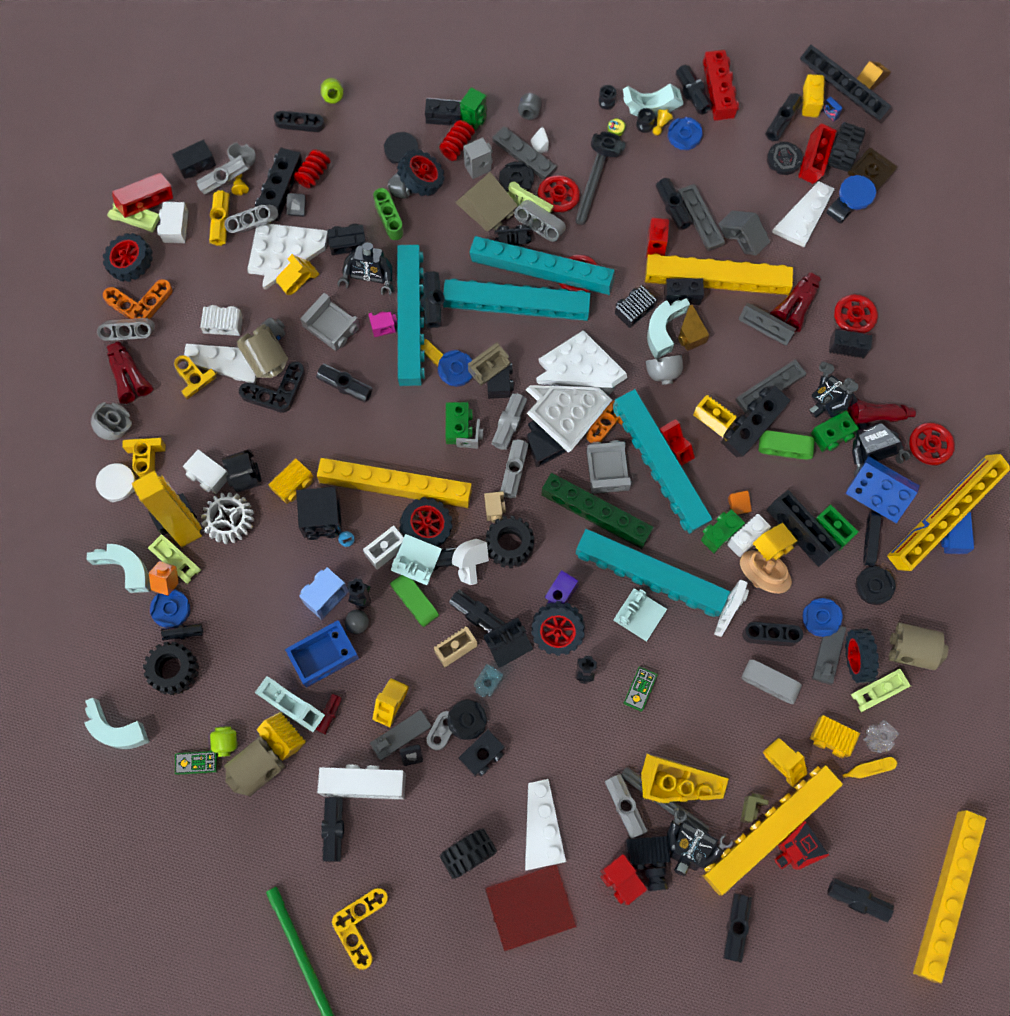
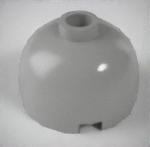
M682 355L645 361L647 372L651 379L661 381L662 385L673 383V379L678 378L683 370Z
M106 402L99 404L91 417L93 431L99 437L110 441L123 437L129 430L132 422L129 420V412L124 407L113 402L112 404H106Z

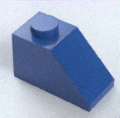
M971 512L941 540L944 554H968L974 549Z

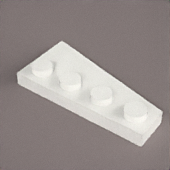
M818 181L778 223L772 233L805 247L835 188Z
M186 344L184 355L189 357L197 368L203 370L212 369L216 374L226 375L235 380H242L256 385L257 377L239 348Z
M739 580L730 592L714 635L722 637L736 610L746 600L749 592L746 589L748 582Z
M548 779L528 783L525 871L566 862Z

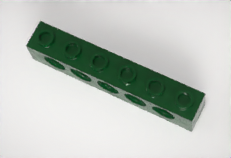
M553 473L549 475L542 487L541 496L640 549L644 547L652 532L653 526Z

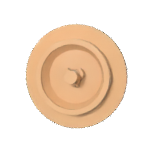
M754 550L747 551L741 556V569L753 583L754 587L771 593H784L791 587V576L786 565L780 559L775 561L772 558L769 561H765L761 552Z

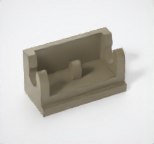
M497 342L468 363V372L482 386L510 365L509 356Z

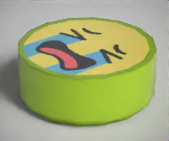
M612 119L608 123L607 130L621 136L624 133L625 124L620 119Z

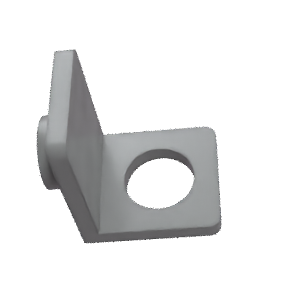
M477 419L475 439L456 438L457 447L478 449L479 440L483 439L480 419Z

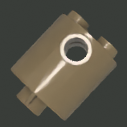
M263 324L253 331V335L247 333L237 340L239 350L256 377L272 378L284 370L289 358L269 326Z
M898 622L895 633H892L890 636V644L893 645V648L889 653V661L935 671L947 658L948 645L944 643L943 632Z
M259 736L224 765L226 769L225 782L234 793L251 797L282 771L285 765Z

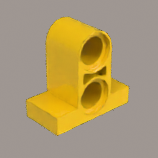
M294 254L287 258L290 263L276 277V282L287 295L294 294L310 277L315 279L319 275V272L308 260Z
M180 355L175 359V369L188 385L181 391L187 400L217 378L212 369L202 374L191 359L185 355ZM185 361L189 365L186 369H180L178 367L179 363ZM193 376L201 378L197 384L191 383L190 379Z
M161 438L123 440L122 447L128 454L133 453V470L141 478L155 471V452L165 451L166 444ZM148 448L145 453L141 454L143 449ZM147 466L145 471L140 472L142 467Z
M390 678L382 693H379L376 698L372 720L391 727L395 715L407 695L409 686Z
M777 738L763 751L767 760L786 777L787 782L792 787L807 775L804 756L799 751L795 753L781 739Z

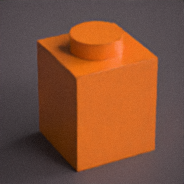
M159 561L149 572L151 590L169 596L179 584L177 566Z

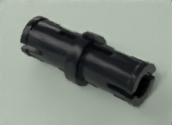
M202 623L185 626L184 624H179L178 627L161 628L163 641L179 638L185 640L186 637L203 636Z

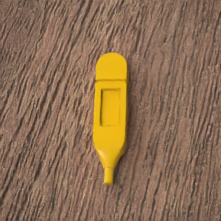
M424 339L421 351H424L425 355L438 366L443 354L427 339Z
M887 757L855 766L850 772L843 774L842 777L860 779L890 771L896 768L897 761L893 757Z

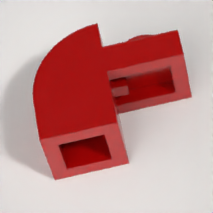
M676 419L660 428V432L681 466L695 458L692 444L683 437L680 423Z

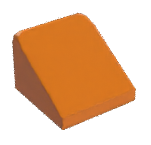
M748 490L729 495L728 502L730 508L737 515L752 512Z

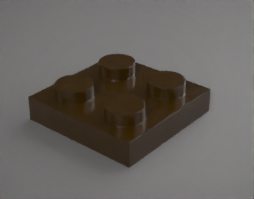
M869 147L847 174L868 178L875 185L877 193L896 172L898 167Z

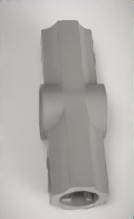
M240 155L197 180V186L206 195L249 170V163L243 155ZM221 170L226 173L225 180L220 176Z
M512 393L506 410L502 412L499 418L498 428L492 440V445L498 449L507 450L513 433H516L519 427L521 414L527 403V399L521 394Z
M517 439L512 441L500 492H504V497L516 498L529 446V443ZM512 466H516L519 468V470L513 472L510 470V468Z
M621 774L604 781L616 806V811L620 815L630 838L633 839L648 832ZM621 802H629L631 810L624 812L620 807Z

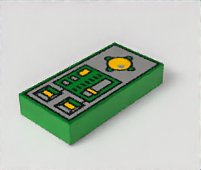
M639 667L623 704L642 712L657 674Z
M212 751L175 753L176 775L217 772V753Z

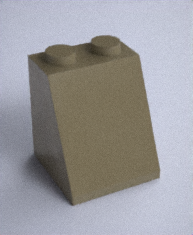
M491 172L456 201V204L487 232L492 228L495 231L503 224L501 220L504 218L509 219L514 214V209L518 206Z

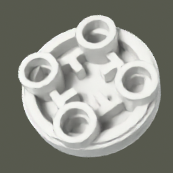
M110 464L104 467L97 475L96 488L101 496L110 502L121 501L135 492L131 484L136 481L135 475L130 468L123 464Z

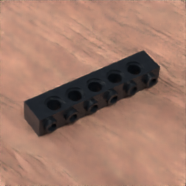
M812 44L809 45L799 58L805 66L817 75H823L827 83L880 124L893 111L890 104Z

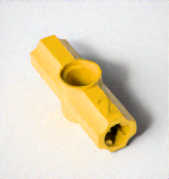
M217 191L213 194V205L210 211L209 242L216 246L226 244L227 230L225 228V220L228 218L230 195L224 191Z

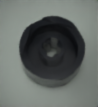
M250 449L222 458L223 465L229 473L226 476L227 482L230 487H234L236 492H242L261 485L262 478L257 462L251 459L254 457V454Z

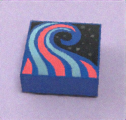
M829 97L825 101L822 111L835 121L839 118L842 107L832 97Z

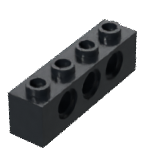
M280 147L279 152L274 156L272 168L268 170L267 181L262 185L261 195L256 199L255 207L259 205H273L277 208L278 216L275 221L280 220L287 203V195L291 193L296 181L294 175L302 166L303 161L300 152ZM266 209V210H265V215H266V217H268V214H269V213H268V210Z
M775 385L764 387L759 392L760 396L756 401L753 400L747 406L748 410L744 415L741 414L735 420L736 424L734 427L729 428L723 434L724 438L721 443L735 457H743L791 401ZM764 402L768 404L767 411L764 409ZM753 416H755L757 420L755 425L752 422ZM741 429L745 433L744 438H741L740 436Z
M789 490L778 497L766 509L779 524L783 523L797 540L796 543L818 567L841 549L839 544Z

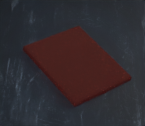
M557 865L485 888L494 916L493 921L496 923L504 951L576 927L567 899L568 895L565 893Z

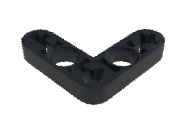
M300 362L290 363L277 392L252 383H244L239 387V394L246 402L285 413L290 410L304 378V367ZM297 368H299L300 372H296L294 376L292 370H296ZM288 383L294 384V388L291 391H286L284 387ZM250 389L253 393H248L247 395H245L244 391H248ZM263 394L270 395V399L266 402H262L260 397ZM283 400H285L286 405L283 404V405L280 407V405H279L278 402H283Z

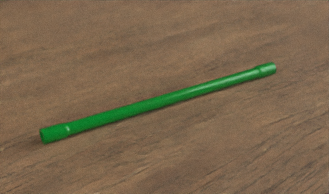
M274 887L268 890L266 895L277 914L322 1016H334L285 908V903L278 887Z

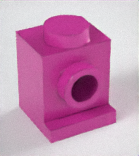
M380 312L373 316L372 313H368L374 338L395 333V325H398L395 314L391 315V312Z

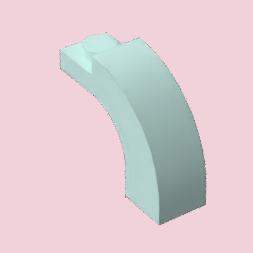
M672 84L649 94L639 93L629 86L623 89L624 102L629 106L630 113L638 116V112L643 108H650L654 111L655 116H657V110L668 109V112H671L684 104L680 89Z
M687 298L682 301L677 300L671 306L668 301H665L654 311L647 331V341L655 359L672 351L674 343L666 331V325L671 320L687 313L690 306Z
M107 544V551L96 549L94 552H87V561L92 565H121L125 571V589L130 593L150 592L148 570L140 558L131 550L120 545Z
M268 676L265 677L255 691L257 695L312 732H314L325 716Z
M91 698L85 701L87 704L85 708L86 714L89 719L92 718V720L85 722V726L98 741L118 749H132L149 743L145 728L139 721L121 728L111 727L106 721L99 700Z

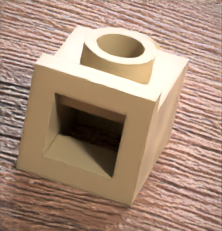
M504 492L485 493L487 521L495 523V520L498 518L502 520V513H506Z

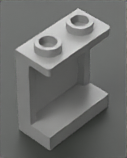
M325 293L300 318L305 329L335 351L346 344L347 339L351 334H355L358 331L360 325L356 316L351 317L331 302L330 297Z
M613 440L604 444L593 442L587 445L586 454L591 494L629 491L631 482L630 477L628 478L625 442Z

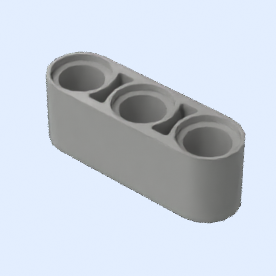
M531 200L523 201L514 211V216L518 221L529 228L532 227L533 231L549 241H556L565 232L566 226L562 220Z
M259 205L228 217L225 220V228L230 233L245 232L274 221L278 216V210L273 205ZM266 209L268 210V213H269V214H268V217H266V215H265V210H266ZM250 215L253 217L252 223L250 222ZM235 221H236L237 224H238L237 228H235V225H234Z
M149 318L107 320L98 327L97 335L105 341L147 338L154 331L155 325ZM142 324L148 327V332H144L141 329ZM122 326H127L130 333L124 332ZM104 327H108L111 330V334H107L104 331Z
M751 659L748 661L741 676V679L790 704L795 703L802 688V684Z

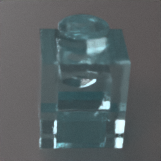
M486 664L474 683V687L477 688L475 692L484 698L486 695L491 697L503 680L504 674ZM486 680H489L492 684L491 686L486 687L484 685V682Z

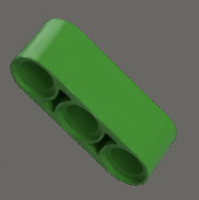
M378 188L373 194L376 210L388 237L392 240H399L403 236L402 221L389 192L385 188Z
M765 431L760 436L758 451L768 455L805 460L812 459L815 439L805 435Z
M400 575L390 583L393 590L423 628L439 616L436 609L411 578Z

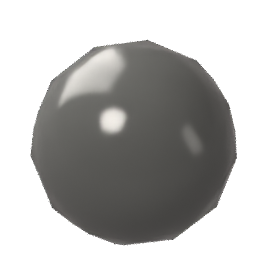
M360 609L350 611L345 620L346 629L352 634L363 633L369 626L368 615Z

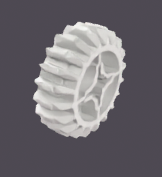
M229 492L227 497H225L224 493H221V498L218 499L214 496L213 499L215 501L213 503L211 501L207 502L210 506L209 508L203 507L206 514L201 515V518L204 519L202 526L206 527L204 531L210 533L209 537L211 539L215 538L217 542L223 539L224 544H227L230 539L232 543H235L236 537L242 540L241 534L248 535L246 529H252L253 526L250 522H254V518L251 516L254 514V511L250 509V503H246L247 500L244 497L240 498L239 494L236 493L233 497L232 493ZM233 505L237 506V508L227 509L225 506ZM219 510V516L214 521L215 514ZM224 513H226L230 517V521L232 522L231 524L228 520L226 521V516ZM240 515H242L241 522L238 526H236V521L241 517ZM224 527H229V528H231L232 530H229V531H221V530H218V529H219V528L222 529V528H224Z

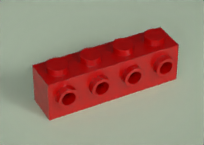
M726 50L705 52L703 67L709 99L713 105L714 121L734 119L736 111L739 110L738 100H735L736 88L732 85L733 73L729 70L730 58L727 57Z

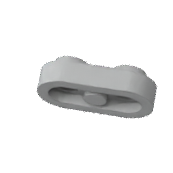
M449 711L438 715L427 736L428 746L432 750H442L452 735L449 726L443 724V721L448 718ZM435 737L441 738L439 744L433 742Z

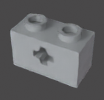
M483 138L464 146V163L472 179L491 171V163H493L491 153L493 151L490 144L486 143Z

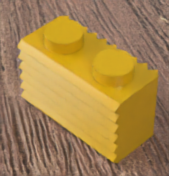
M809 74L806 77L803 86V116L818 117L824 105L825 77L823 75Z
M709 395L702 399L693 413V416L722 437L736 420V415L727 411V408L724 409V406L715 402V399L712 400V397H709Z
M295 458L268 485L279 498L288 504L289 501L293 502L297 499L296 490L308 488L312 484L314 477L311 471Z
M781 523L763 533L753 542V545L761 552L765 561H769L772 558L776 561L784 554L786 555L794 549L793 544L797 540L786 526Z
M282 712L264 720L257 729L261 738L269 744L274 754L278 755L282 761L296 754L305 743L303 737L295 730V727H292V724H290V721H287Z
M822 715L818 718L810 739L814 741L813 744L822 749L827 747L833 750V755L844 758V756H851L860 733Z

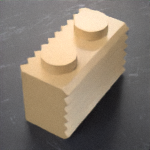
M464 627L458 633H454V636L451 635V638L448 637L447 640L438 644L437 647L434 646V652L445 668L477 647V641L468 627Z

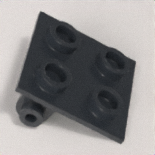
M516 225V229H509V226H500L494 232V234H498V237H495V241L508 244L507 235H509V244L512 245L511 234H514V242L517 245L516 234H518V244H528V242H531V235H527V232H530L532 227L527 228V225Z
M518 617L483 635L498 668L533 650L525 633L526 630Z

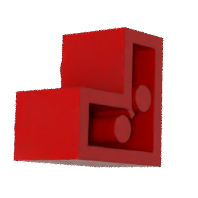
M624 854L619 855L600 870L603 874L600 878L607 887L612 886L615 890L613 895L620 904L624 903L628 906L648 890L635 872L637 871Z

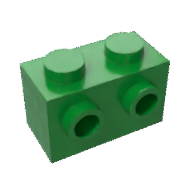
M471 87L460 102L461 121L470 124L475 131L484 124L486 119V95Z
M446 402V444H456V438H472V427H469V420L473 419V411L469 409V402Z
M844 411L814 427L811 436L815 439L814 441L822 452L828 449L833 451L839 447V443L843 441L847 443L854 439L858 427L848 412Z
M831 504L816 518L818 523L839 544L841 549L859 533Z
M732 509L728 513L724 511L716 519L718 522L714 526L710 524L703 530L704 535L701 541L713 554L722 548L730 540L731 536L733 537L745 524Z

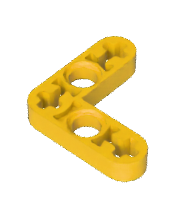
M377 888L337 912L332 919V925L353 964L358 969L364 970L370 967L373 962V956L356 924L387 904L388 895L383 889ZM376 892L383 894L382 903L375 902L372 904L374 909L370 910V906L365 899L368 897L369 901L373 900ZM359 903L364 904L366 907V912L363 916H357L354 911L355 906ZM350 909L351 915L356 921L352 922V918L345 922V927L342 925L338 926V917L340 915L342 918L348 916L347 910ZM350 934H355L358 937V944L354 947L347 944V937ZM361 945L364 947V949L360 950L362 955H368L369 957L366 960V965L358 963L357 960L360 959V956L357 952L354 955L352 953V950L358 949Z

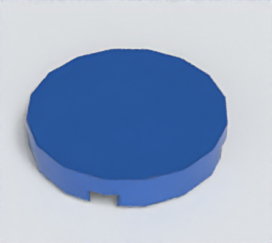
M685 117V119L677 118L671 122L668 128V139L674 147L680 150L693 149L699 145L702 139V127L695 119Z
M855 175L843 181L840 186L839 196L841 201L847 204V207L860 210L867 208L873 202L876 196V189L871 180L864 176Z
M448 351L443 354L438 363L437 369L440 378L446 384L455 387L469 383L473 376L468 372V363L472 359L468 354H464L461 351Z
M175 589L169 596L158 593L150 604V614L156 624L163 628L178 627L179 624H183L190 614V603L182 592Z
M820 598L811 601L804 608L802 615L804 626L810 633L816 636H831L842 626V610L831 599Z

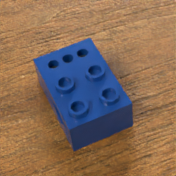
M868 456L848 486L845 494L897 524L917 495L919 485Z
M339 620L285 649L306 688L359 659Z

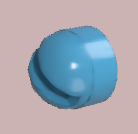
M343 531L338 537L339 543L344 547H350L355 540L354 535L349 531ZM350 537L352 538L351 540H349V541H347V542H344V543H343V541H342V540L348 539V538H350Z

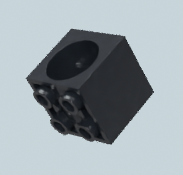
M336 487L296 490L298 526L303 537L307 538V540H317L319 537L324 536L327 538L338 537L342 533L340 497Z

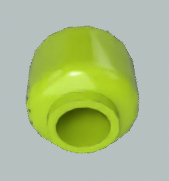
M328 78L321 84V95L326 102L333 104L343 98V87L337 79Z
M231 726L216 727L215 731L210 734L211 751L218 753V757L230 756V752L237 749L236 731L232 730Z

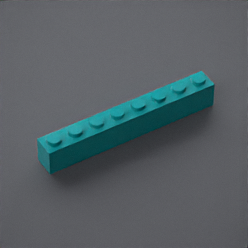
M477 236L474 237L469 251L471 260L475 263L610 295L615 280L614 269Z
M397 245L399 386H421V379H425V368H421V362H425L424 351H421V345H424V334H421V328H424V317H421V312H424V308L420 302L421 295H424V284H420V279H424V270L420 268V263L424 262L423 252H420L419 245Z
M458 279L445 280L443 308L588 321L590 293L582 290L575 292L566 289L553 290L547 287L532 288L527 285L521 287L512 284L499 285L493 282L478 283L473 280L468 282L459 281Z
M634 389L615 399L613 404L614 413L622 419L624 430L632 436L634 447L636 449L639 448L642 453L641 458L645 465H649L652 470L651 475L653 479L661 485L660 490L665 498L668 497L671 502L670 507L674 514H678L681 519L680 524L682 528L690 534L712 521V517L637 391Z
M585 529L575 554L578 555L579 559L586 562L590 560L601 569L608 568L613 570L617 576L629 577L632 579V582L638 585L645 584L650 587V590L656 593L663 592L672 600L686 602V605L690 608L702 609L705 614L711 617H719L730 593L726 589L588 529Z

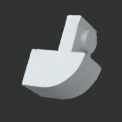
M473 539L460 544L455 550L452 557V565L459 567L458 575L462 582L469 585L477 584L476 564L489 561L487 542Z

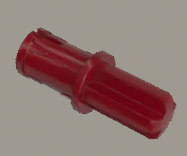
M335 694L330 696L324 711L321 710V713L325 716L316 727V731L326 735L333 718H336L334 715L342 701L340 696Z

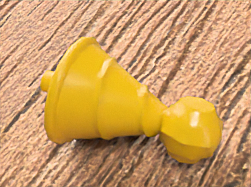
M668 109L657 110V126L653 129V134L656 136L662 133L661 128L673 119Z
M242 174L235 177V182L231 189L234 195H242L249 191L248 186L241 179Z

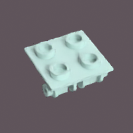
M405 534L398 554L392 563L391 571L427 585L442 549Z
M634 588L613 621L647 642L667 609L647 597L645 591L641 589L638 591Z

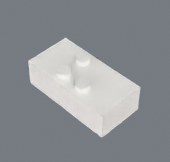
M346 765V768L320 767L318 794L325 797L405 799L406 774L403 770H379V766H367V769H361L358 765Z

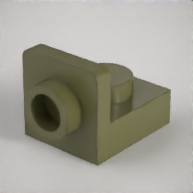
M752 793L751 796H746L740 822L752 823L753 819L756 820L758 808L755 807L756 804L766 806L769 801L763 799L764 796Z

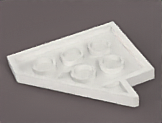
M267 223L256 227L247 269L248 273L264 275L262 286L263 289H268L277 283L276 277L290 263L287 258L291 254L310 261L325 251L328 240L327 230Z
M583 330L539 358V363L546 372L538 376L536 381L538 384L544 385L555 383L565 386L612 388L625 380L627 373Z
M530 385L526 389L537 400L527 414L568 453L576 446L612 401L599 387Z

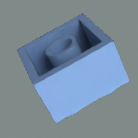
M327 567L325 570H320L316 574L315 580L301 590L299 597L305 606L323 620L349 591L345 583Z

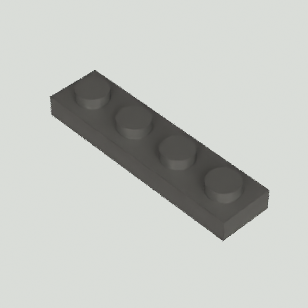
M505 126L492 137V141L517 161L525 163L542 180L550 177L556 171V165Z
M695 184L679 189L678 193L682 195L683 204L692 218L693 224L707 251L724 246L725 241Z
M795 359L738 396L735 401L746 413L748 410L747 406L753 400L756 401L760 396L759 392L764 387L775 385L782 392L804 378L807 373Z

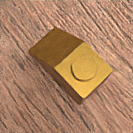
M869 61L857 77V80L869 89H875L891 74V71L880 62Z
M690 305L678 336L681 346H684L687 351L707 343L709 333L693 305Z

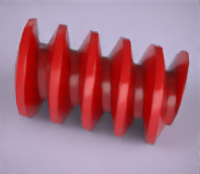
M456 121L454 126L451 127L450 132L443 139V142L439 145L441 153L447 159L456 161L457 156L461 154L464 146L468 144L471 136L474 135V128L464 121Z
M317 149L309 153V156L305 159L306 161L302 163V166L294 175L296 181L307 189L311 188L310 185H316L315 180H319V175L324 173L322 169L326 170V164L331 163L329 157Z

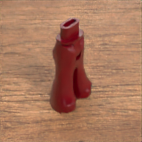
M809 272L807 276H804L796 284L790 294L770 312V315L784 322L796 302H799L786 323L796 328L795 332H800L807 310L819 288L821 278Z
M119 341L107 346V356L116 381L119 403L129 404L136 398L128 383L126 373H128L135 392L139 397L149 395L154 389L138 370L127 349Z
M858 398V402L846 410L855 424L877 420L898 422L906 420L908 417L916 416V411L904 404L900 406L897 404H872Z

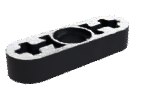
M278 111L274 114V122L279 129L321 132L325 127L323 117L319 114ZM296 119L304 120L302 124L294 123Z
M870 511L867 517L863 565L875 566L881 522V514Z

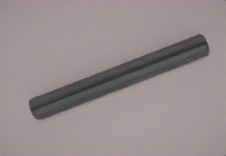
M598 153L575 222L580 225L585 224L606 156Z
M626 767L621 773L622 778L643 793L642 777ZM655 801L672 815H674V810L678 808V817H682L684 811H686L687 818L685 822L705 833L709 831V827L676 802L660 803Z

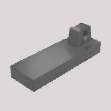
M750 303L745 305L738 319L786 346L796 328Z
M841 626L831 636L822 637L812 675L813 680L829 685L833 684L846 627Z
M419 710L372 741L370 745L380 761H382L431 729L432 726L423 712Z

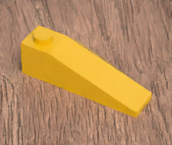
M650 754L646 755L641 772L643 798L660 803L685 802L698 799H723L729 780L723 776Z

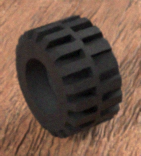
M843 122L833 142L827 165L848 172L852 168L865 136V129Z
M503 516L502 520L496 519L495 524H491L486 533L489 558L493 559L496 565L500 563L503 568H505V565L513 568V565L519 567L522 562L526 563L528 557H531L534 548L533 530L529 528V524L527 522L523 523V519L520 517L516 520L515 516H511V519H507V516ZM514 534L520 538L521 545L515 550L508 551L500 547L498 541L503 535Z
M163 642L164 646L156 645L157 649L155 651L153 649L149 651L150 657H145L147 664H143V669L146 670L143 674L148 679V684L159 692L174 695L175 693L182 694V690H189V684L192 683L194 685L196 682L194 676L198 677L196 669H199V665L196 663V657L185 646L179 645L177 642H172V644ZM178 658L181 662L179 673L171 679H164L162 677L163 665L170 659Z
M482 828L444 850L439 857L451 878L457 879L494 856L497 849L485 829Z

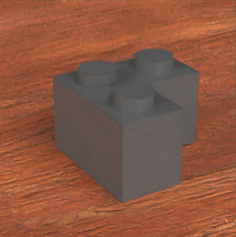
M731 211L718 224L724 237L737 240L744 254L757 255L770 243L767 232L756 213Z

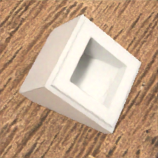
M543 127L531 139L533 149L540 154L548 152L549 140Z

